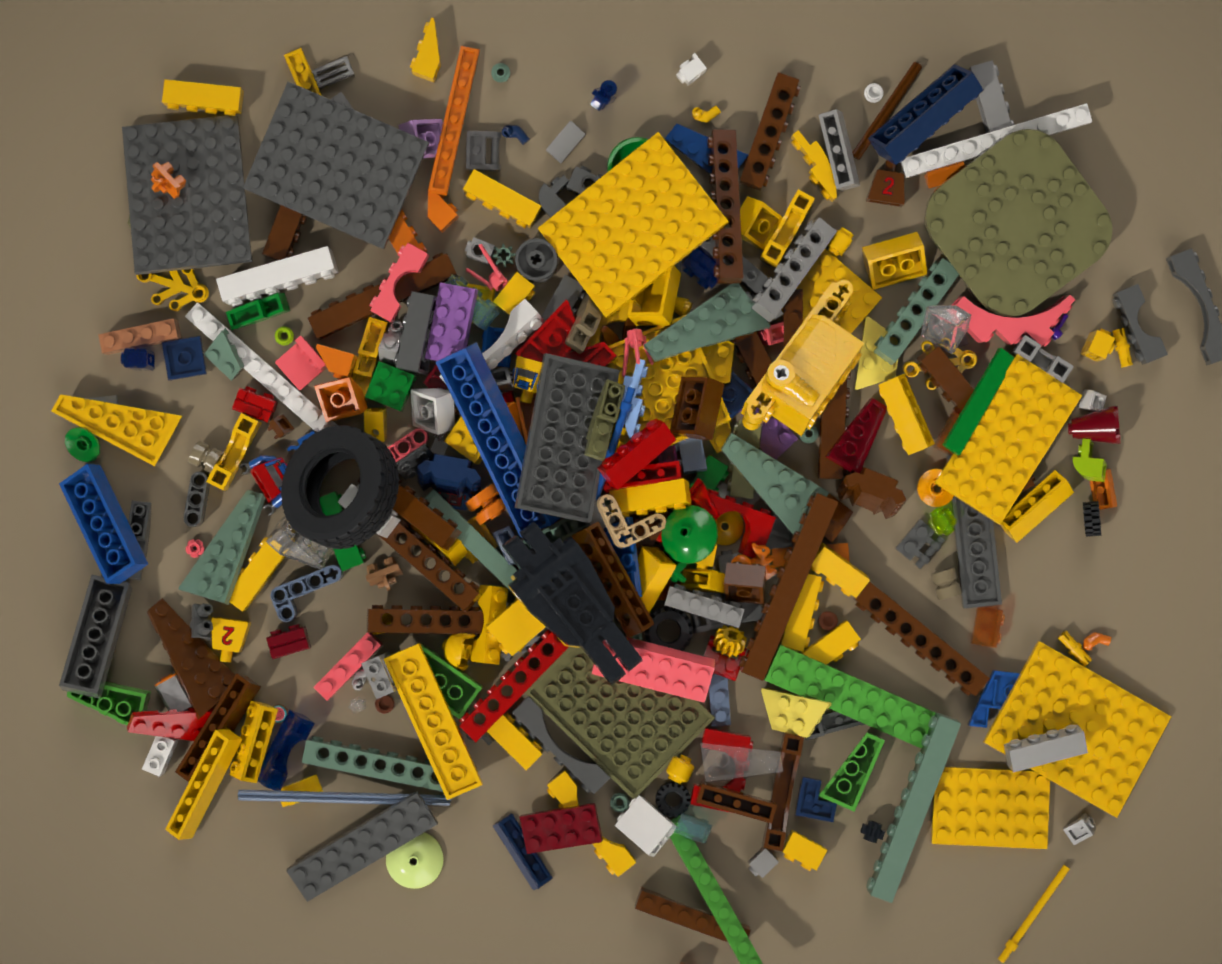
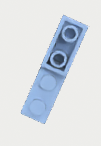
M640 359V364L636 363L633 377L625 375L623 382L625 389L622 401H624L628 386L635 388L631 402L633 405L624 423L629 439L640 431L639 417L644 416L646 408L643 405V400L637 398V396H641L643 385H640L642 377L646 378L648 367L645 366V360Z

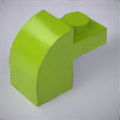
M1083 439L1082 444H1079L1078 455L1081 457H1073L1074 467L1087 480L1105 482L1106 461L1104 459L1092 458L1094 443L1091 439Z

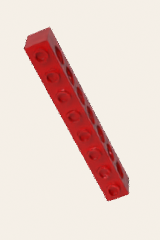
M549 629L541 636L543 640L539 644L534 643L527 650L529 652L527 657L524 659L521 656L514 663L516 668L512 672L508 670L500 678L502 682L498 686L494 684L487 691L489 695L484 700L480 698L473 705L475 710L471 714L467 712L459 720L461 722L459 727L475 742L569 648L564 646ZM546 643L553 646V652L549 655L544 654L542 651V647ZM532 657L538 658L540 662L539 666L535 669L529 666V660ZM523 671L526 674L524 682L516 681L515 674L517 672ZM509 685L512 687L513 691L510 696L502 694L501 689L503 686ZM491 699H496L499 702V707L496 710L488 708V702ZM478 713L485 715V722L482 724H477L474 721V716Z

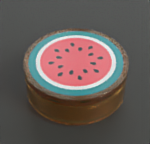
M282 704L274 705L273 707L278 709L274 723H283L288 718V709Z

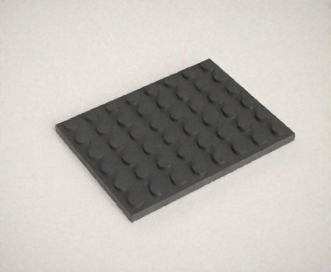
M287 82L243 189L385 249L430 143L291 82Z
M237 114L236 116L226 115L122 127L135 274L140 275L252 262L245 189H243L245 182ZM156 162L160 165L169 162L174 168L171 176L175 178L178 175H182L186 179L185 187L180 190L179 197L176 199L168 192L164 194L160 190L155 193L152 190L154 183L151 181V173L154 170L153 164Z

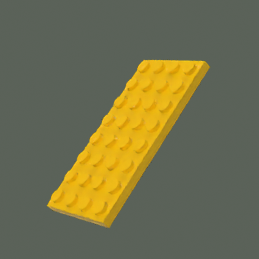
M1016 354L1006 371L1002 384L960 455L952 454L934 483L998 525H1001L1082 395Z

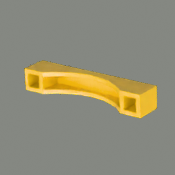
M566 769L547 783L549 787L547 792L553 799L556 797L559 800L560 804L558 806L560 808L579 805L577 783L567 773ZM602 836V842L593 844L596 848L594 852L600 860L604 858L607 862L606 868L612 875L615 873L619 877L636 863V859L625 845L615 843Z

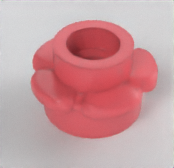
M191 539L188 541L185 550L191 557L197 558L203 554L205 548L201 540Z

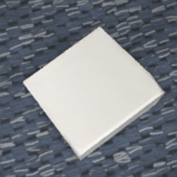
M1085 389L1079 407L1092 412L1102 410L1107 396L1094 390Z

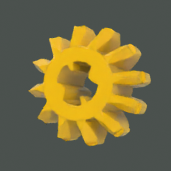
M723 625L721 629L716 631L713 644L716 646L717 651H721L722 655L725 653L728 657L732 655L737 657L739 653L744 651L747 638L744 636L743 631H739V628Z

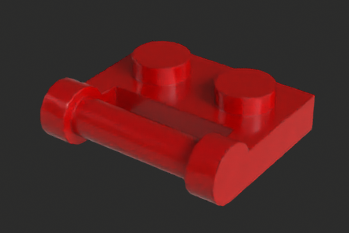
M710 636L703 656L715 659L714 674L736 681L740 670L739 662L742 656H745L747 649L745 648L742 653H739L737 659H733L712 651L713 646L716 647L713 644L715 637Z

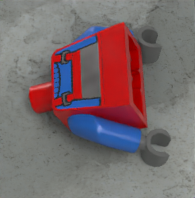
M261 455L249 461V464L241 463L239 468L246 466L247 470L242 474L248 475L251 473L267 501H272V503H268L263 507V510L268 506L271 507L272 512L268 514L270 516L276 512V508L282 505L281 486L288 464L285 463L282 457L276 458L275 456Z

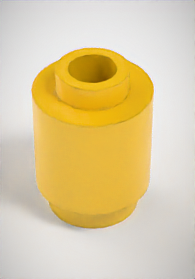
M841 227L828 243V251L836 257L838 255L843 256L852 243L854 235Z

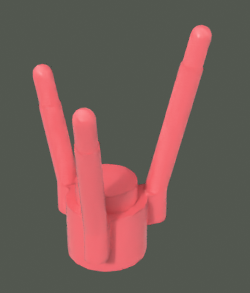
M479 244V248L494 272L489 275V282L469 268H466V272L481 281L490 290L494 288L496 291H500L506 286L508 280L500 272L483 245Z
M641 329L627 331L622 377L626 375L629 345L635 349L636 363L640 364L639 347L647 343L646 336H643ZM645 349L650 364L653 365V359Z

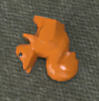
M752 544L756 554L752 559L741 554L734 557L731 563L740 562L747 565L760 564L766 566V581L778 573L775 565H769L774 559L772 555H769L770 548L764 545Z

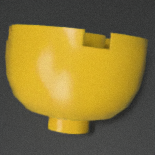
M458 633L452 634L448 639H445L442 644V650H444L446 662L456 669L466 670L469 667L467 662L469 659L471 660L473 642L476 641L474 639L476 634Z

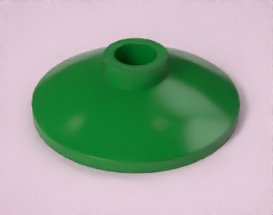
M75 427L70 429L65 435V446L68 452L77 460L92 462L99 456V441L89 430Z

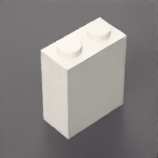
M641 796L634 798L630 802L629 809L617 818L615 825L646 854L652 857L658 853L678 828Z

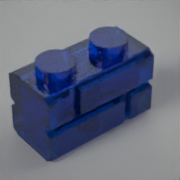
M697 247L682 264L683 272L690 278L695 276L699 280L698 284L705 290L708 288L712 290L717 284V277H714V265H716V262Z
M125 348L124 353H121V364L131 370L153 371L155 369V354L148 349Z

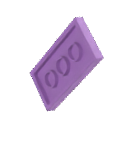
M440 283L425 355L426 359L438 361L467 347L478 293L477 289Z

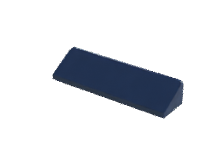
M512 813L493 825V828L533 890L539 889L553 879L537 853L527 854L522 828Z

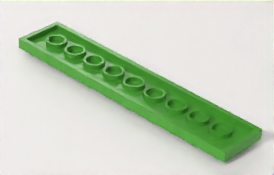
M779 644L764 678L765 681L799 696L831 702L829 709L919 748H922V738L928 733L930 728L928 726L929 720L935 715V712L781 644Z

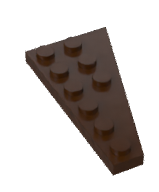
M162 598L148 609L147 614L156 633L159 634L163 642L162 645L170 657L175 673L184 687L188 700L193 705L196 712L195 715L199 720L219 702L235 675L220 661L218 656L201 638L191 637L192 629Z

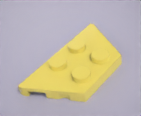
M867 316L864 321L862 334L864 345L860 351L862 356L858 362L854 390L896 377L898 360L893 365H890L874 353L876 349L874 344L880 336L884 338L887 331ZM890 337V342L893 345H898L897 338Z
M761 688L772 730L806 738L810 737L815 730V726L822 720L825 711L831 706V702L802 697L774 689Z

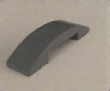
M836 711L823 714L820 723L815 726V730L810 737H805V740L866 724Z

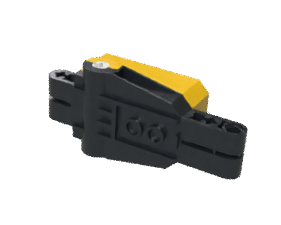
M534 521L519 532L531 548L530 550L517 535L502 545L519 568L510 577L513 580L508 584L510 590L525 609L554 633L564 646L581 647L611 685L615 684L626 675L623 668L615 660L616 658L628 672L640 664L643 659L613 622L615 607L590 559L577 542L569 536L564 541L559 538L551 543ZM602 641L606 643V645L609 647V649L613 652L615 656H612V654L604 646Z

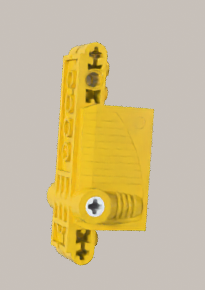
M840 280L837 283L832 281L777 359L770 364L766 374L747 398L742 408L741 414L744 415L742 423L746 429L756 430L763 422L767 423L771 416H773L802 436L806 429L810 430L813 427L819 414L823 413L828 402L837 393L840 385L845 382L850 371L855 368L862 356L860 351L864 342L837 324L851 305L849 300L853 293V286L849 281Z

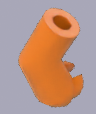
M1097 632L1091 633L1083 640V648L1089 651L1098 643L1109 646L1111 637Z

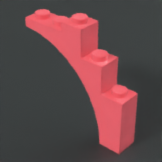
M1064 295L1045 310L1019 318L1002 317L989 313L975 306L964 296L958 297L946 311L978 343L989 341L994 335L992 332H994L1006 345L1017 344L1022 339L1023 334L1039 343L1041 347H1045L1052 340L1051 336L1054 334L1049 327H1054L1060 321L1059 317L1063 313L1066 314L1073 307L1072 303L1075 299L1071 295Z

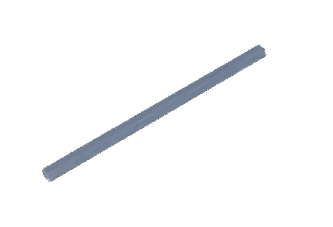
M238 790V800L396 804L411 795ZM420 794L426 805L449 806L451 804V799L447 800L445 795Z

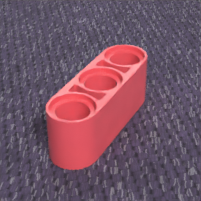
M415 429L387 448L391 451L397 463L423 444L426 445L429 441V435L423 429ZM419 432L425 435V439L421 443L415 441V435ZM401 443L408 444L409 449L406 453L399 451Z

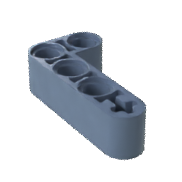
M330 565L275 587L271 591L270 596L279 619L288 622L296 618L298 612L293 599L340 581L344 575L340 566ZM332 568L334 571H338V574H336V579L334 576L325 578L324 576L330 574L332 572ZM315 575L321 579V583L318 586H314L311 581ZM297 582L303 586L301 593L294 591V585ZM278 590H282L285 593V598L282 601L276 597ZM286 607L292 611L290 618H286L283 615V610Z

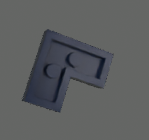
M802 776L795 815L834 822L837 804L818 799L822 781Z

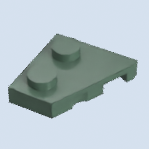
M225 328L219 333L204 355L232 381L243 369L244 364L237 354L235 345H231L227 337L229 332Z

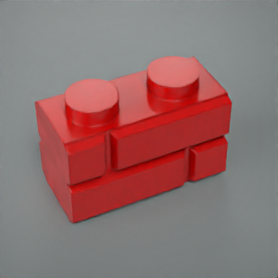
M248 386L245 389L239 388L232 410L269 423L278 405V402L274 400L275 396L264 393L263 396L256 394V389Z

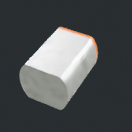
M173 671L174 674L162 678L161 681L158 680L159 683L154 686L168 711L173 709L185 711L193 705L190 704L184 687L181 685L175 671Z

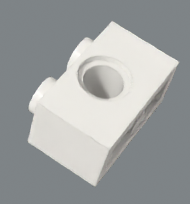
M156 736L142 770L159 777L164 775L179 739Z

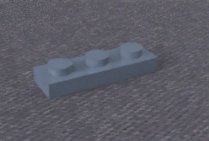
M713 673L709 686L710 712L715 719L711 722V726L731 725L728 678Z

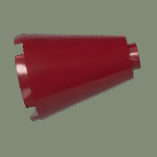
M1118 405L1071 419V423H1068V434H1072L1075 439H1091V441L1121 444Z

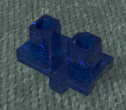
M606 80L601 84V87L594 89L592 94L595 97L590 105L600 111L606 105L613 103L616 99L614 96L617 92L616 83L612 80Z

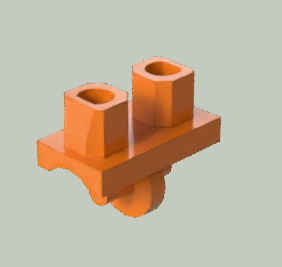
M158 162L153 164L154 170L151 173V181L154 184L152 190L155 193L160 190L164 194L168 192L174 199L179 197L180 190L185 187L186 179L182 175L173 178L171 174H173L174 168L169 162L162 165Z

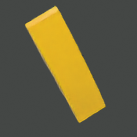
M372 317L368 319L352 379L362 389L364 397L376 369L379 358L378 347L388 322Z

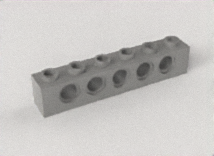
M820 217L814 222L811 220L804 228L806 233L804 235L801 234L794 242L796 247L786 253L784 256L785 262L783 264L780 263L774 270L775 276L773 278L769 277L763 285L765 290L763 292L759 291L753 299L755 303L752 309L768 322L778 315L837 232ZM811 237L815 239L816 243L811 240ZM800 251L804 252L806 257H803ZM790 265L795 267L796 272L790 268ZM780 279L785 282V286L780 283ZM769 293L774 295L775 300L770 298Z

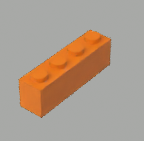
M401 209L389 237L396 252L399 253L403 245L406 246L407 243L424 252H428L423 242H417L415 237L418 234L413 226L408 227L405 222L408 218Z

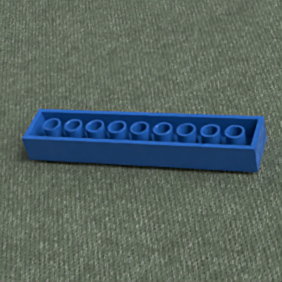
M477 342L436 361L435 363L520 538L522 536L519 532L533 521L540 529L554 524L561 517L515 508L526 444Z

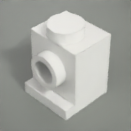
M695 53L692 55V61L686 60L681 64V69L676 74L682 84L685 82L688 86L707 70Z

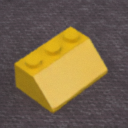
M918 232L862 247L864 264L873 290L927 275L924 244Z

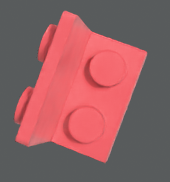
M300 335L295 340L297 343L275 361L276 365L298 390L306 387L327 368L321 356Z

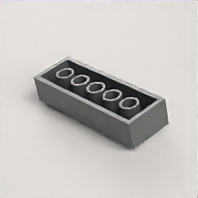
M91 575L59 683L63 691L101 699L131 596L132 587L130 583L106 584L103 577Z

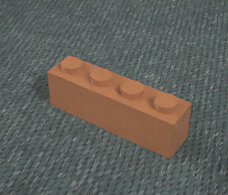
M174 318L98 334L101 351L106 355L182 339L179 322Z

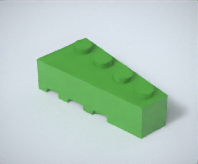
M105 682L101 699L67 692L68 698L89 708L91 707L99 711V713L107 715L127 726L132 712L147 711L151 691L111 682Z
M866 732L819 796L855 812L885 739Z

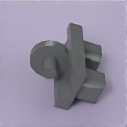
M195 603L192 605V621L190 622L192 638L212 639V605L204 603L202 605Z

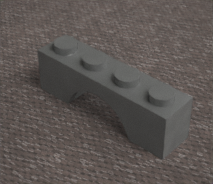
M1139 284L1113 294V304L1121 313L1120 321L1129 332L1127 337L1129 342L1134 344L1136 349L1135 356L1138 362L1144 365L1168 355L1161 337H1153L1146 334L1138 324L1139 309L1146 302Z

